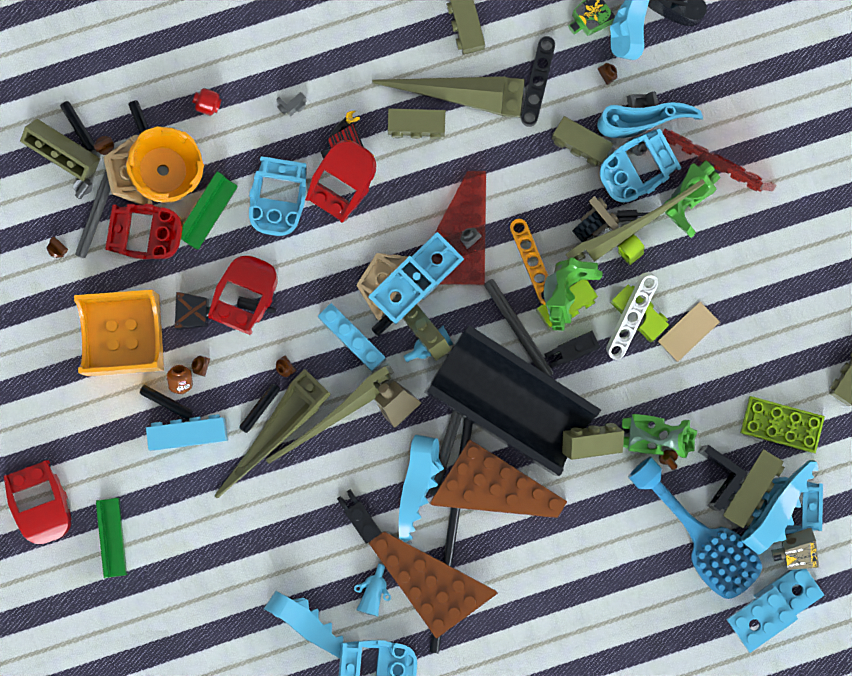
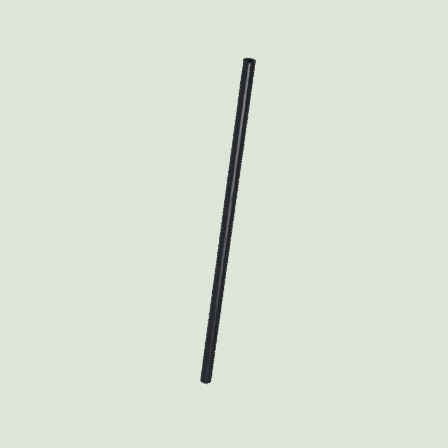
M465 418L459 455L468 440H471L473 423ZM452 507L443 562L451 567L460 508ZM432 633L429 652L439 654L441 636L436 639Z

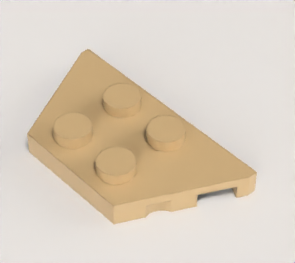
M134 135L103 157L111 194L139 205L152 204L151 199L146 198L136 190L127 173L126 160L128 159V152L137 139V135Z
M376 253L356 285L379 321L384 313L368 296L408 258L407 256ZM393 292L390 295L391 301L394 299L398 292Z

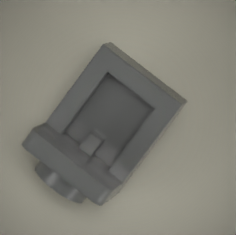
M652 91L648 94L627 96L628 107L645 108L658 105L656 92Z
M301 92L288 104L280 97L276 99L279 104L277 108L284 115L287 113L290 117L296 111H302L307 102L306 97Z

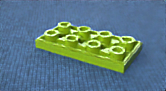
M749 396L740 433L815 454L825 416Z

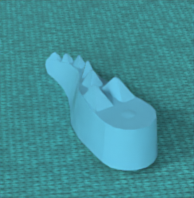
M625 0L619 8L610 26L611 50L615 56L627 60H636L642 55L644 51V20L649 0Z
M675 102L645 108L610 105L606 107L598 119L597 127L600 133L606 137L627 138L642 134L672 119L690 117L695 120H703V115L699 109L693 106Z
M415 435L411 443L410 462L399 508V538L404 542L413 539L410 532L415 531L414 521L421 519L418 513L420 506L429 503L425 496L430 488L438 485L434 478L437 473L444 469L439 459V441L437 438Z
M809 460L795 471L772 496L757 520L742 535L741 541L756 554L763 553L774 542L786 540L785 529L787 525H794L791 516L795 507L801 508L800 493L808 491L806 481L814 478L812 471H818L816 461Z
M275 591L264 609L285 621L306 640L340 659V643H343V636L335 637L332 634V623L323 625L318 619L319 610L314 609L310 611L307 599L298 598L292 600Z

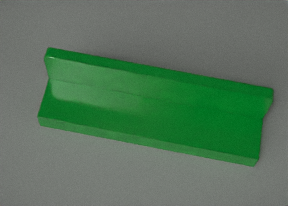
M217 171L183 224L181 240L199 250L238 186Z
M119 498L96 500L103 577L127 575L120 500Z

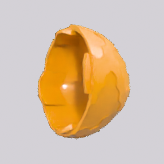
M157 126L139 134L128 152V159L126 160L127 173L136 190L148 199L163 203L180 200L190 192H193L202 178L204 168L200 150L194 139L185 131ZM165 166L168 169V174L160 175L157 171L158 167Z

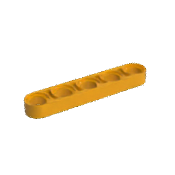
M515 219L510 225L512 236L537 297L543 305H546L541 295L544 292V285L548 276L527 223L523 219ZM517 224H522L525 227L520 233L514 231V226ZM527 240L531 242V247L523 249L520 246L521 243ZM531 257L537 258V265H528V259ZM538 274L544 275V282H535V276Z

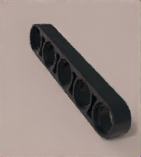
M550 36L542 37L538 43L521 115V121L527 127L534 126L538 121L555 49V41ZM549 41L552 44V48L544 50L541 46L542 42ZM545 59L548 65L546 68H540L537 65V61ZM535 77H541L543 79V84L541 86H535L533 84V79ZM537 95L539 102L531 104L528 100L529 96ZM526 113H532L535 116V120L527 122L524 116Z

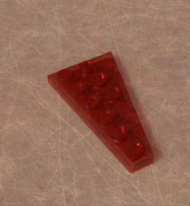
M664 129L663 135L669 144L673 146L678 144L682 146L681 150L689 155L694 153L698 155V160L702 162L707 160L715 165L714 169L722 173H731L730 177L738 182H747V187L754 191H774L776 184L762 181L763 178L750 171L747 172L745 168L718 154L709 153L707 148L693 144V141L670 129Z

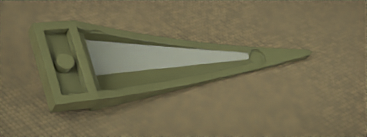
M503 76L372 80L374 84L453 102L500 116L521 118L525 79Z
M701 179L672 200L648 214L611 232L580 243L565 255L568 259L575 258L578 261H582L586 258L584 254L588 253L595 262L704 185V180Z
M385 366L368 376L332 413L303 436L267 458V463L273 462L374 400L380 394L378 391L379 384H383L391 379L390 375L394 373L392 368Z
M304 369L291 382L252 446L215 494L216 498L224 494L319 410L318 407L331 395L308 371Z

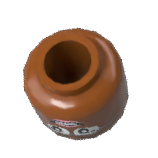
M176 365L168 371L167 381L171 392L185 394L192 388V373L189 368L183 365Z

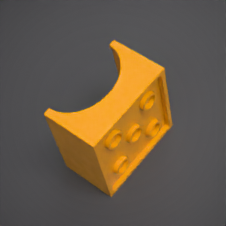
M154 290L74 295V301L79 311L82 332L81 365L78 367L79 374L100 376L164 371L160 295Z

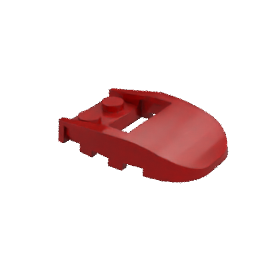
M341 140L334 144L315 171L305 200L311 201L338 218L341 223L347 221L350 213L357 208L364 196L367 195L371 180L375 176L377 165L373 154L351 140ZM324 170L356 190L350 202L319 183Z
M127 204V207L112 205L105 250L136 259H168L179 248L182 235V221L174 211L164 207L160 208L153 204ZM132 213L153 215L147 252L126 249Z
M240 256L234 259L216 286L208 318L251 335L253 326L256 322H260L263 314L272 303L273 293L278 283V276L274 267L268 262L253 256ZM228 281L262 295L254 314L219 300Z
M49 460L4 476L10 511L22 535L28 541L35 544H45L59 539L69 531L72 519L67 504L68 497L59 482L57 474H53L49 467V464H51ZM49 481L55 499L19 513L13 494Z

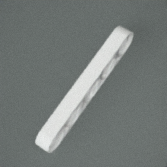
M650 272L643 273L639 277L608 342L606 351L614 360L621 359L625 355L658 286L657 278ZM653 278L650 286H644L645 279ZM644 295L645 299L642 303L638 304L635 302L637 296ZM636 312L637 315L634 320H627L629 313ZM628 329L626 337H619L621 330ZM620 346L619 353H611L613 347Z

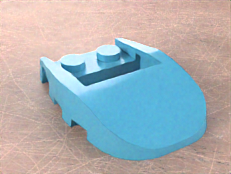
M655 129L630 139L607 156L600 166V179L607 193L614 200L630 202L641 195L654 191L658 185L670 178L669 174L675 169L680 170L681 166L661 129ZM644 141L661 172L642 183L625 152Z
M261 156V165L259 171L255 173L253 186L249 194L250 223L257 231L263 234L284 236L293 232L297 227L305 204L306 163ZM263 177L300 183L297 203L260 198Z
M779 477L772 480L774 486L769 494L765 492L762 499L765 501L759 510L755 508L752 513L754 519L750 526L757 520L769 500L788 477ZM806 481L808 491L803 492L802 526L787 525L785 534L795 533L807 528H812L813 531H822V483L816 484Z
M383 640L340 643L339 676H360L362 647L378 648L376 676H416L417 657L414 651L406 645Z

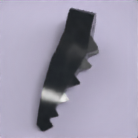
M649 0L648 7L656 13L684 26L692 27L697 25L707 12V5L704 0Z

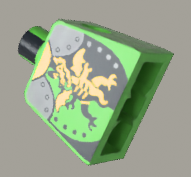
M583 0L574 9L572 16L575 21L569 24L568 27L574 35L583 30L589 36L612 25L615 15L604 0Z

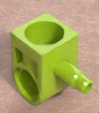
M634 234L618 245V253L629 265L633 264L644 254L645 247Z

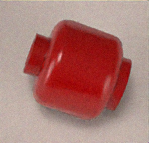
M203 88L199 93L195 92L192 103H195L196 111L211 116L218 112L222 99H219L217 92Z

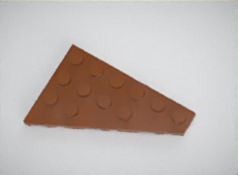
M469 439L429 504L442 507L558 518L567 501Z
M385 531L369 542L372 549L436 639L498 594L495 589Z

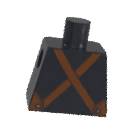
M176 292L174 328L176 330L207 327L210 310L209 299Z

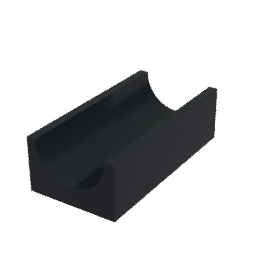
M470 325L463 330L424 392L555 476L562 474L564 464L568 458L562 453L563 431H569L572 428L584 429L601 412L600 408Z

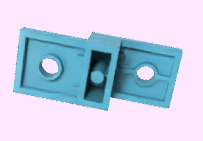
M436 232L412 257L409 256L368 298L396 325L421 299L424 300L464 258ZM434 254L442 256L443 260L440 264L432 262L431 258ZM393 292L401 294L402 298L399 302L391 301L390 295Z
M807 569L789 570L753 595L755 599L726 620L748 652L751 653L797 621L796 615L822 598L824 593ZM796 584H799L802 588L799 595L792 593V587ZM753 619L759 622L757 630H751L749 627V623Z

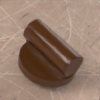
M605 63L598 68L607 85L617 79V69L614 65Z
M108 136L99 137L93 145L96 152L101 155H107L114 150V142Z
M52 237L47 246L49 255L54 258L64 257L68 248L56 237Z
M286 355L276 362V370L283 377H288L297 371Z
M197 356L191 364L193 373L205 377L210 358Z
M667 449L664 450V455H659L661 464L668 465L672 470L678 467L675 462L678 454L675 450Z

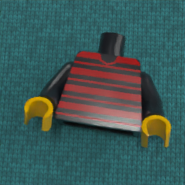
M355 110L347 112L346 117L330 133L328 142L331 148L341 140H351L364 147L355 123L352 124V122L360 120V117L353 119L352 115L356 112ZM331 148L321 151L323 159Z

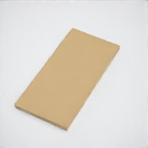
M699 302L658 342L678 362L720 321Z

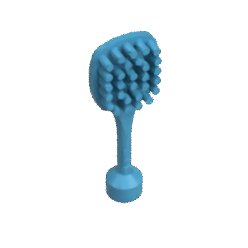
M651 456L646 458L631 471L628 478L638 489H652L684 525L693 541L691 561L696 572L709 588L726 599H732L743 593L756 581L762 571V563L758 555L741 541V536L725 527L709 528L694 518L661 483L662 468Z

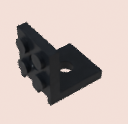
M704 445L698 452L729 474L707 506L715 511L725 510L731 502L730 496L740 490L742 486L740 482L747 472L710 445Z

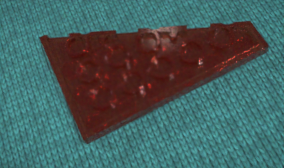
M486 171L466 172L453 200L437 227L436 232L464 258L439 285H485ZM467 228H475L482 237L467 249L460 240L461 234ZM434 254L431 260L434 264H440L443 258L440 254Z

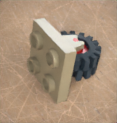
M594 196L589 200V205L592 209L580 219L581 223L572 230L581 243L592 235L596 237L607 227L610 231L619 228V219L613 212L611 214L607 212V205L601 198L597 200Z

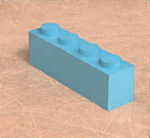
M332 303L318 315V318L372 373L386 360V357Z
M220 414L208 416L209 419L201 420V417L189 418V422L183 423L182 419L171 420L168 425H163L162 422L151 423V427H146L148 450L155 451L228 441L225 418H220Z

